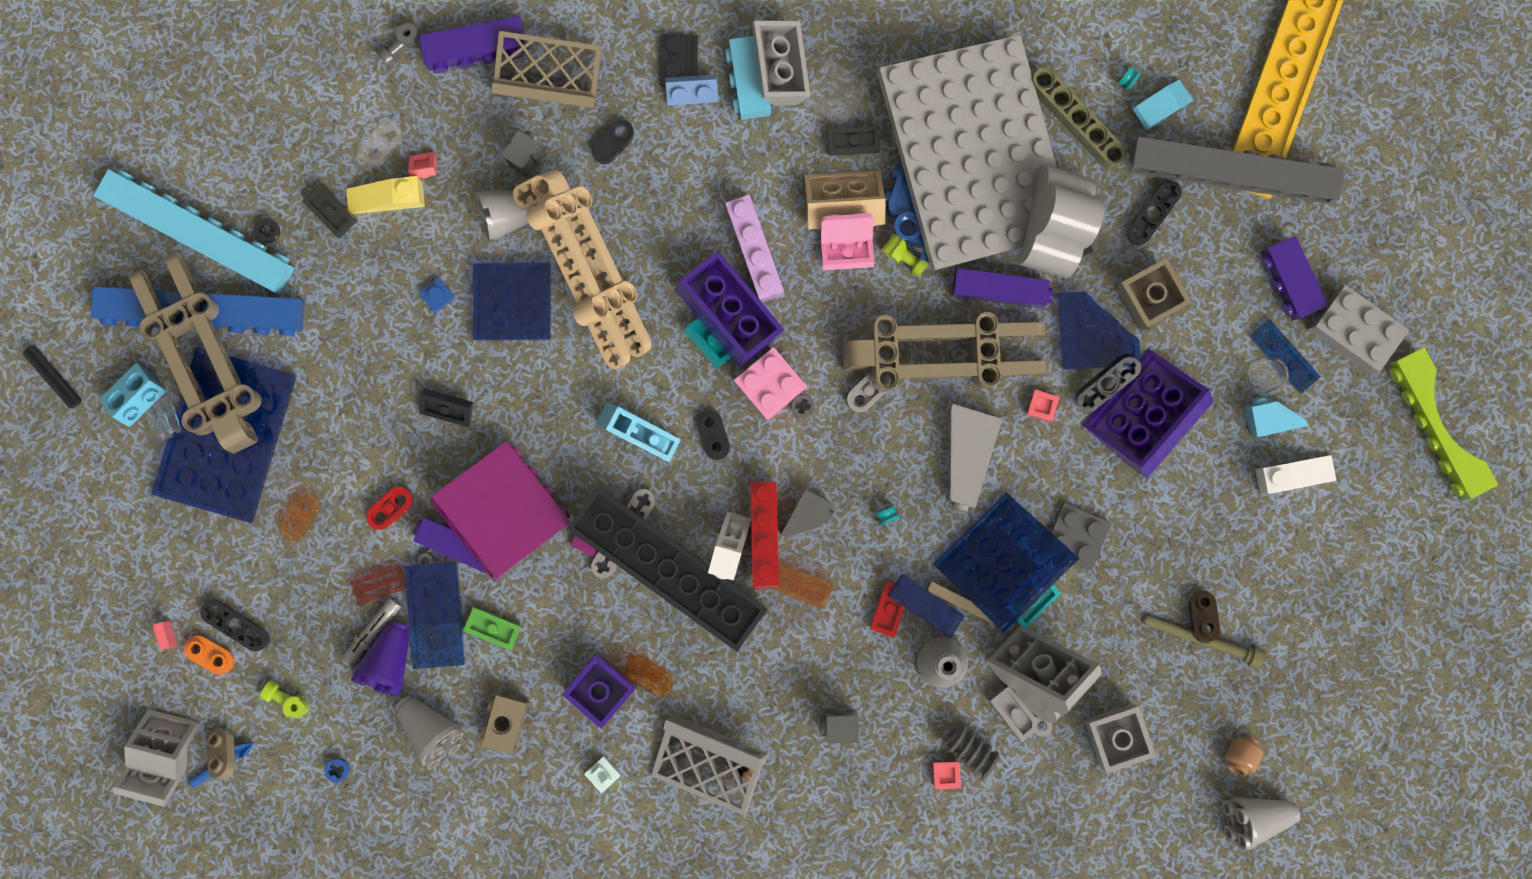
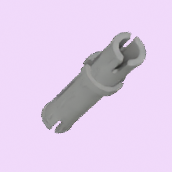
M389 597L360 635H355L353 638L354 642L340 657V660L348 667L354 668V665L366 650L370 648L383 628L388 625L402 606Z

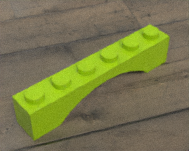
M1425 347L1416 349L1389 363L1392 368L1389 370L1392 379L1396 383H1400L1404 391L1402 392L1403 400L1407 405L1412 406L1416 413L1414 415L1416 424L1421 429L1424 428L1428 436L1426 438L1427 445L1432 451H1436L1440 458L1438 461L1440 469L1443 473L1448 474L1453 482L1450 484L1453 493L1457 497H1461L1462 500L1473 499L1498 486L1488 464L1462 449L1443 426L1435 402V377L1437 369Z

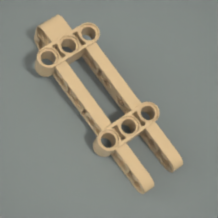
M550 170L516 186L513 191V198L518 206L527 208L538 203V205L527 211L528 223L533 229L542 230L577 304L573 308L574 318L580 325H588L606 364L612 369H619L629 363L630 355L640 357L650 351V337L633 304L637 298L636 289L633 284L621 279L588 209L592 205V197L589 191L582 186L570 190L564 176L558 170ZM582 224L585 227V229L583 230L580 228V225ZM559 234L562 236L561 240L558 239ZM595 248L596 253L594 254L591 251V249ZM572 258L574 263L571 264L569 259ZM603 272L607 273V277L603 276ZM583 282L585 284V287L582 288L580 283ZM625 319H629L630 323H626ZM607 330L608 335H605L603 331ZM636 342H639L641 346L637 347ZM614 354H618L620 358L616 359Z

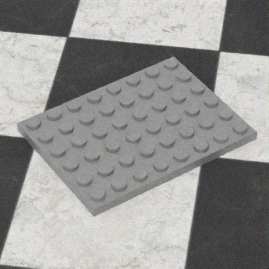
M1021 35L877 69L931 271L1023 247L1040 166L1057 167Z

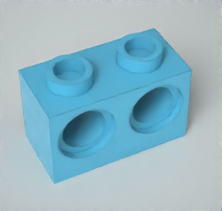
M135 363L100 398V401L113 418L130 427L166 390L152 372Z

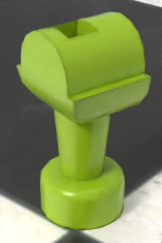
M892 234L889 241L881 249V252L895 263L903 261L913 267L911 272L918 278L929 264L913 255L907 249L906 242L896 234Z
M272 680L268 681L260 693L259 698L266 702H270L273 699L283 706V713L287 718H299L309 712L310 705L304 699V696H290L279 691V684Z

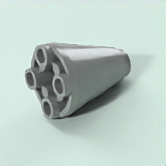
M944 636L932 638L925 642L918 652L916 661L918 672L923 680L933 687H953L967 673V653L963 646L953 638ZM946 661L951 662L953 668L949 669L948 672L943 669V664Z
M407 696L395 706L394 710L397 712V718L418 761L428 770L433 769L446 753L451 755L461 746L458 741L464 734L462 728L423 702Z
M1233 797L1222 803L1227 820V825L1224 827L1225 836L1228 841H1234L1242 850H1250L1292 827L1300 820L1298 806L1294 802L1286 800Z

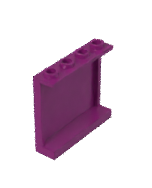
M507 441L432 495L430 499L433 507L494 583L571 523L568 511L562 505L558 506L552 499L554 498L552 491L546 485L542 486L536 479L538 478L536 471L530 465L526 466L520 459L522 458L520 451L514 445L510 446Z

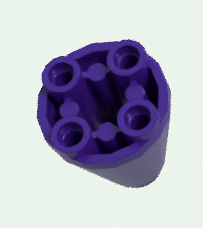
M390 621L389 625L383 628L353 669L350 681L359 685L374 687L373 690L376 692L398 697L404 684L410 636L408 634L409 627Z

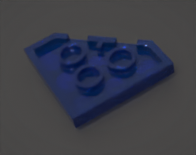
M1085 291L1058 293L1062 370L1106 368L1119 356L1126 353L1136 356L1141 364L1140 340L1119 324L1120 322L1108 311L1100 307ZM1125 362L1123 364L1124 367H1132V363Z

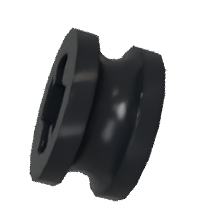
M262 219L256 224L255 233L260 240L272 243L279 238L280 227L271 219ZM267 224L269 227L274 228V232H270V237L262 233V228L266 229L264 226Z

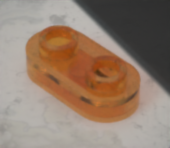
M303 493L295 499L279 526L280 533L285 539L296 541L304 537L321 510V502L316 495ZM305 501L310 503V508L307 511L303 509ZM291 523L296 525V530L293 533L289 531Z
M634 655L630 657L624 666L626 677L654 696L664 697L673 687L672 676L643 656Z

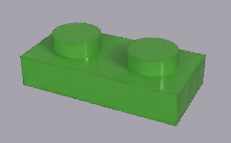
M473 607L463 631L512 651L522 626L480 608Z

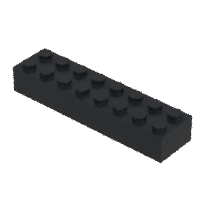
M600 486L595 489L567 528V530L736 652H738L768 610L764 605L728 579H720L708 573L709 565Z

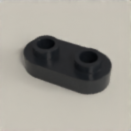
M705 410L697 418V427L704 451L709 458L721 460L728 455L730 450L723 421L716 411ZM707 418L714 420L712 427L705 426L704 422ZM715 442H719L722 445V449L719 452L712 450V445Z

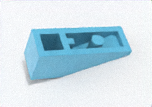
M609 402L606 403L595 424L670 462L681 440Z

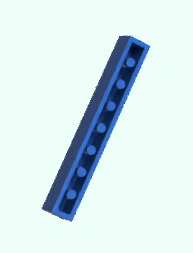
M93 287L91 318L100 320L101 325L116 326V321L126 322L125 326L139 327L141 321L146 318L134 289ZM155 290L163 309L183 300L179 292ZM204 293L219 306V314L212 320L217 332L218 327L228 328L230 333H244V329H254L253 334L269 335V331H279V335L294 337L295 332H303L305 302L300 299ZM207 302L201 304L199 312L206 310ZM184 314L177 316L176 324L183 320Z

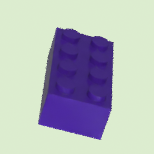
M719 251L679 280L675 288L676 293L739 368H742L776 341L785 330Z

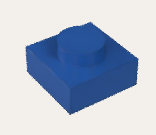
M439 277L419 292L420 296L435 314L455 299V296Z

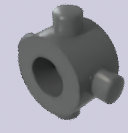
M426 549L425 553L415 557V561L422 568V572H427V568L438 563V560H434V557L430 554L431 550Z

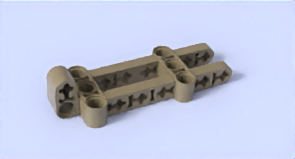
M175 252L164 259L183 299L163 309L145 271L139 269L129 274L130 282L146 315V318L140 323L139 330L143 337L160 345L189 408L182 416L183 427L200 436L214 431L221 446L235 454L258 442L253 427L243 417L260 407L261 396L257 391L241 384L212 321L219 314V306L206 294L199 293L185 261L178 252ZM207 302L206 310L199 312L201 304ZM184 314L183 320L176 324L177 316ZM159 325L160 329L158 333L152 335L153 328ZM195 328L225 392L205 401L177 340V337ZM250 393L249 402L242 404L241 399L243 395ZM226 405L225 413L218 416L219 407ZM201 416V425L194 428V420Z
M984 312L975 316L970 324L897 326L896 320L892 316L881 315L873 320L869 326V340H854L842 344L843 371H859L871 368L872 385L879 392H887L894 389L899 384V380L972 378L975 386L986 389L998 384L1001 377L1047 375V361L1001 362L999 340L1005 338L1046 336L1045 323H998V319L994 314ZM980 319L987 321L989 326L987 331H983L980 328ZM880 321L887 324V334H882L878 330V323ZM970 340L971 363L899 365L898 342ZM982 344L988 346L990 350L988 357L983 356L981 353ZM881 347L889 351L890 356L888 360H883L879 356V349ZM983 370H987L991 374L989 383L982 379ZM882 373L890 376L891 383L889 386L881 383L880 376Z

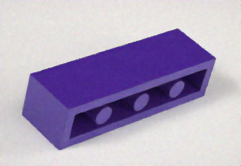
M520 16L419 35L424 64L429 71L433 70V73H444L448 71V67L453 66L465 69L472 67L474 62L483 61L484 64L495 63L499 31L525 35L522 19ZM504 38L503 48L509 56L521 48L516 39ZM520 40L523 45L527 43L526 40ZM523 50L521 53H519V54H518L517 56H515L513 59H518V58L523 57V53H525V51Z

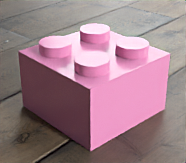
M774 347L734 380V383L767 422L807 389L805 383Z

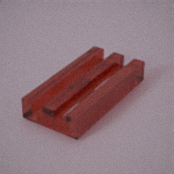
M400 564L350 581L358 606L408 589ZM397 571L398 576L359 589L358 584ZM397 581L401 583L400 586L366 598L362 597V593Z

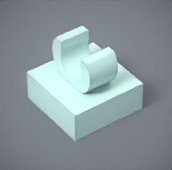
M605 756L584 774L601 793L621 776Z

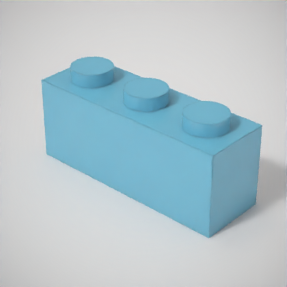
M754 36L729 39L730 48H725L727 64H733L734 73H729L731 89L736 88L738 98H733L735 114L740 113L741 120L771 116L770 103L762 98Z

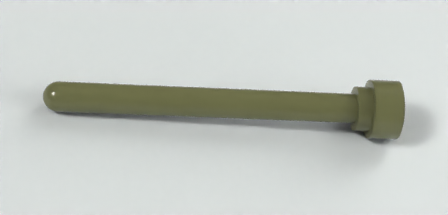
M1149 615L1144 616L1142 619L1143 624L1242 658L1249 667L1259 670L1264 662L1265 650L1257 647L1244 649L1218 639L1204 644L1198 642L1193 637L1192 630Z

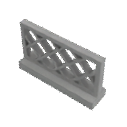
M673 716L667 719L663 727L665 733L651 776L745 816L762 765L766 763L768 754L681 717ZM671 736L678 738L684 749L673 753L669 745ZM696 746L703 749L707 758L696 763L690 750ZM685 752L691 766L681 770L675 756ZM718 756L726 758L730 769L720 773L714 758ZM670 759L676 772L670 776L660 772L663 761ZM709 762L714 776L704 780L698 766ZM742 766L753 770L751 779L744 783L737 768ZM692 768L699 781L695 785L688 784L683 776L684 772ZM732 771L738 786L727 790L721 776ZM716 779L722 793L718 795L711 794L706 785L707 782ZM740 788L744 797L742 806L733 803L730 792Z

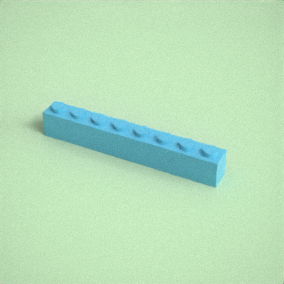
M120 169L118 173L107 170L93 195L94 197L279 295L282 293L295 269L288 265L290 259L277 252L274 257L266 253L268 248L262 244L253 241L251 245L243 241L245 238L243 234L233 229L229 233L222 230L223 224L211 217H208L207 221L199 217L201 212L188 205L184 209L177 206L178 200L165 193L162 197L154 194L156 188L143 181L140 185L132 182L134 177Z

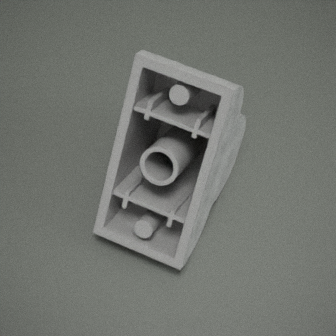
M1048 165L1040 166L1019 265L1063 278H1068L1075 272L1084 249L1088 248L1095 240L1103 220L1104 204L1101 198L1095 197L1096 185L1093 179Z
M1021 625L987 660L993 672L1006 685L1015 690L1022 703L1037 717L1049 723H1055L1062 714H1067L1102 674L1099 664Z

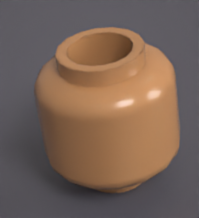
M1247 735L1244 738H1234L1224 756L1225 762L1228 764L1227 768L1233 773L1244 777L1247 774H1254L1264 756L1263 750L1258 746L1259 742Z

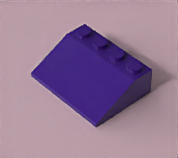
M1150 349L1139 359L1142 367L1139 375L1098 407L1082 425L1123 462L1146 479L1214 402L1208 388Z

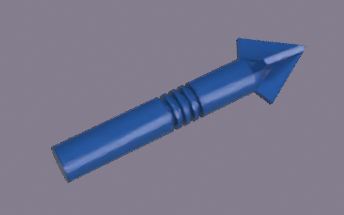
M254 742L234 745L235 761L247 756ZM208 767L188 780L191 788L194 789L211 777L208 773Z

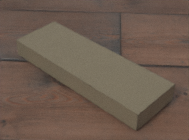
M929 581L926 587V591L993 625H998L1002 618L932 581Z

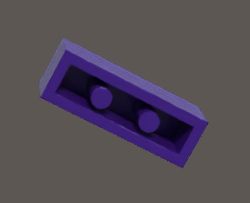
M1296 236L1261 251L1263 255L1261 257L1262 265L1267 271L1270 270L1273 276V289L1277 294H1281L1284 300L1282 308L1287 317H1291L1294 321L1328 306Z

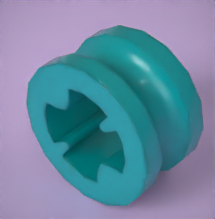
M1131 65L1118 85H1125L1126 90L1129 91L1142 72H1136L1134 66Z
M896 505L875 514V517L880 519L879 526L901 517L900 514L895 512Z

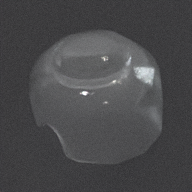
M1263 357L1249 366L1245 377L1248 388L1255 394L1269 397L1283 389L1289 375L1288 368L1280 359L1268 360ZM1262 374L1265 375L1267 379L1259 378L1256 376Z

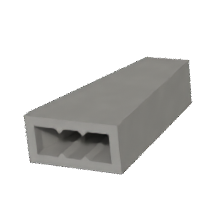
M955 404L950 405L948 501L954 503L953 508L968 512L969 508H976L1002 419Z

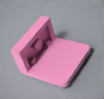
M862 212L852 215L831 214L821 218L823 270L874 267L872 242L874 220L872 214Z

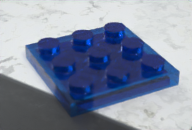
M473 263V340L551 341V263Z

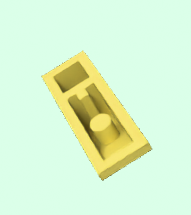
M417 176L387 179L346 189L348 211L351 214L425 207L423 182Z

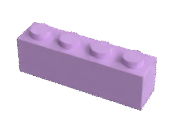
M750 194L726 202V210L758 299L761 302H765L784 295L782 284Z

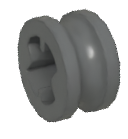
M806 395L797 396L792 402L791 409L793 414L799 418L809 417L814 411L813 400ZM807 400V405L810 404V410H805L804 414L798 413L799 408H795L796 403Z

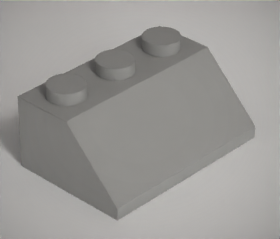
M753 21L752 27L762 98L774 106L800 104L810 97L800 21Z

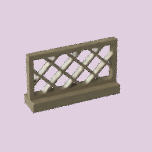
M499 31L491 93L595 108L602 46ZM505 37L516 39L521 46L511 56L503 48ZM520 40H527L529 42L523 45ZM533 42H541L547 52L535 60L526 48ZM545 43L554 44V46L549 49ZM560 45L566 46L572 53V56L562 64L552 53ZM571 47L581 48V49L578 50V51L575 53V52L572 50ZM585 49L595 50V62L586 68L577 55ZM524 50L532 63L520 71L512 59ZM504 54L507 59L502 62V55ZM550 54L558 67L546 75L538 65V62ZM575 58L584 70L572 79L563 66ZM510 62L518 74L511 80L500 79L501 67ZM534 65L544 76L536 84L529 83L523 75ZM592 67H594L593 76L588 71ZM561 69L569 79V82L562 87H555L549 77ZM584 73H587L592 80L591 92L580 90L574 81ZM521 76L525 82L515 80ZM547 80L550 86L541 85V83ZM572 84L575 89H568L566 87Z

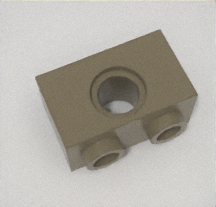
M501 693L497 694L495 698H491L487 708L490 718L488 724H483L480 738L483 739L482 746L513 754L516 751L529 701ZM499 716H505L509 720L508 729H501L498 726L497 719Z

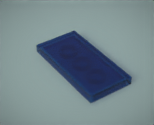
M458 561L406 565L405 579L412 668L421 669L465 665Z

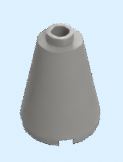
M481 190L475 193L479 216L481 215L484 224L482 227L488 241L496 240L528 224L527 211L538 205V203L527 208L518 206L513 198L514 190Z

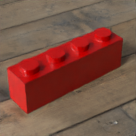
M750 482L753 590L779 589L776 482Z

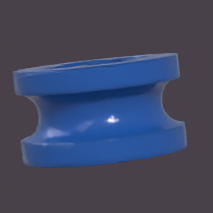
M343 758L333 759L325 767V776L331 782H341L350 774V765ZM336 763L338 767L342 766L344 768V771L341 772L343 774L342 777H339L338 774H332L331 770L335 768L332 766Z

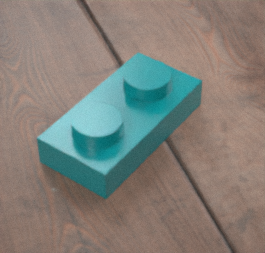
M698 318L683 330L716 370L731 359L729 354Z

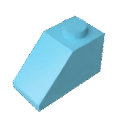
M1267 396L1253 398L1252 403L1244 404L1250 435L1261 437L1308 426L1307 420L1281 403L1268 399Z

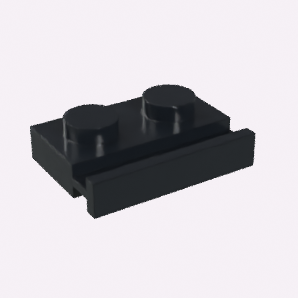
M661 34L660 86H666L665 78L697 76L698 35Z

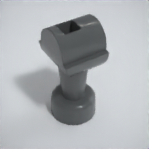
M404 23L401 27L398 26L396 28L397 38L388 49L381 47L376 54L391 68L397 62L395 58L397 54L406 47L412 49L418 46L420 32L414 24Z

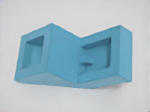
M1178 80L1134 107L1133 111L1145 129L1148 130L1194 100L1182 82Z

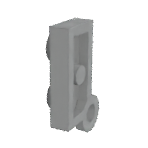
M1008 685L988 700L1020 742H1024L1033 733L1043 737L1049 735L1052 731V723L1035 717L1022 703L1014 689ZM1040 721L1046 723V729L1043 731L1037 728Z

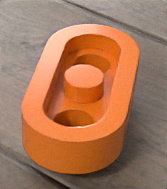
M203 635L193 636L185 643V655L193 662L215 674L227 673L234 666L235 658L233 653ZM195 644L200 646L199 653L194 651ZM217 657H221L223 659V664L221 666L217 665L216 663Z

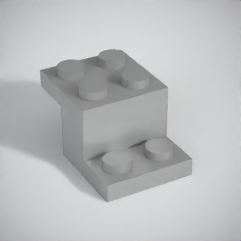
M148 709L124 746L125 768L113 786V794L165 807L186 771L187 746L197 731L198 722Z

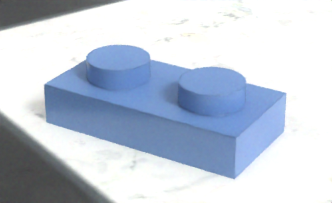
M716 75L665 78L668 106L718 102Z

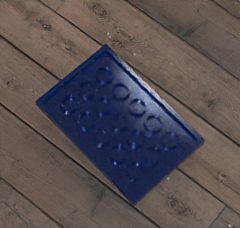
M196 347L190 368L205 401L225 392L206 349ZM229 356L241 384L247 385L261 396L260 407L243 417L253 427L258 442L233 454L221 446L214 431L200 436L186 430L181 420L183 414L189 408L183 395H181L151 495L253 523L297 375ZM250 393L243 395L241 399L242 404L249 402ZM226 405L219 407L218 416L225 413ZM201 416L194 420V428L201 425Z

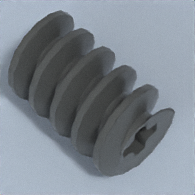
M963 723L948 734L941 746L943 747L950 743L948 752L952 753L958 750L956 759L960 760L966 757L964 766L968 767L973 763L972 773L975 774L981 770L980 780L982 781L995 768L1000 753L997 751L991 752L992 746L989 744L983 745V738L978 737L974 739L976 732L973 730L966 733L968 725Z

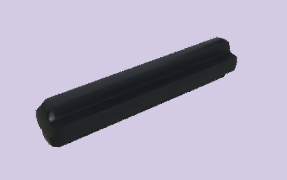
M31 345L23 351V356L68 408L74 409L82 402V399L36 346Z

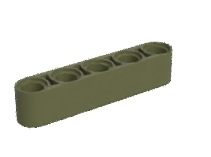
M1047 67L1036 70L1032 78L1037 97L1104 168L1115 169L1126 158V149L1121 142L1053 70ZM1043 77L1047 79L1048 86H1040L1037 83V78ZM1054 96H1062L1066 104L1058 105L1054 100ZM1072 114H1079L1083 118V123H1075L1072 120ZM1089 133H1097L1100 136V142H1093L1089 137ZM1107 151H1114L1118 156V160L1111 161L1108 159Z

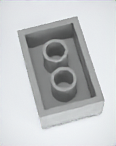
M1347 285L1339 287L1334 291L1327 301L1328 306L1322 308L1307 329L1368 374L1378 373L1382 370L1409 332L1406 327Z

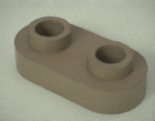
M223 728L214 729L207 738L208 773L212 778L226 780L232 775L235 768L234 736L231 731Z

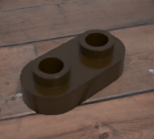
M1198 591L1191 596L1188 602L1193 637L1198 642L1207 644L1214 641L1220 634L1217 602L1210 592ZM1201 599L1207 602V607L1201 605ZM1204 625H1208L1211 628L1210 633L1204 630Z

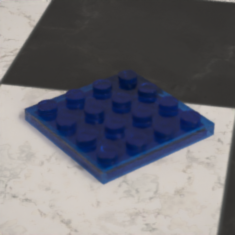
M1006 492L933 565L1004 633L1079 558Z

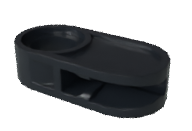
M618 120L595 141L592 146V155L598 163H611L632 142L635 133L631 123L626 120ZM622 126L630 131L629 136L623 140L615 136L616 130Z

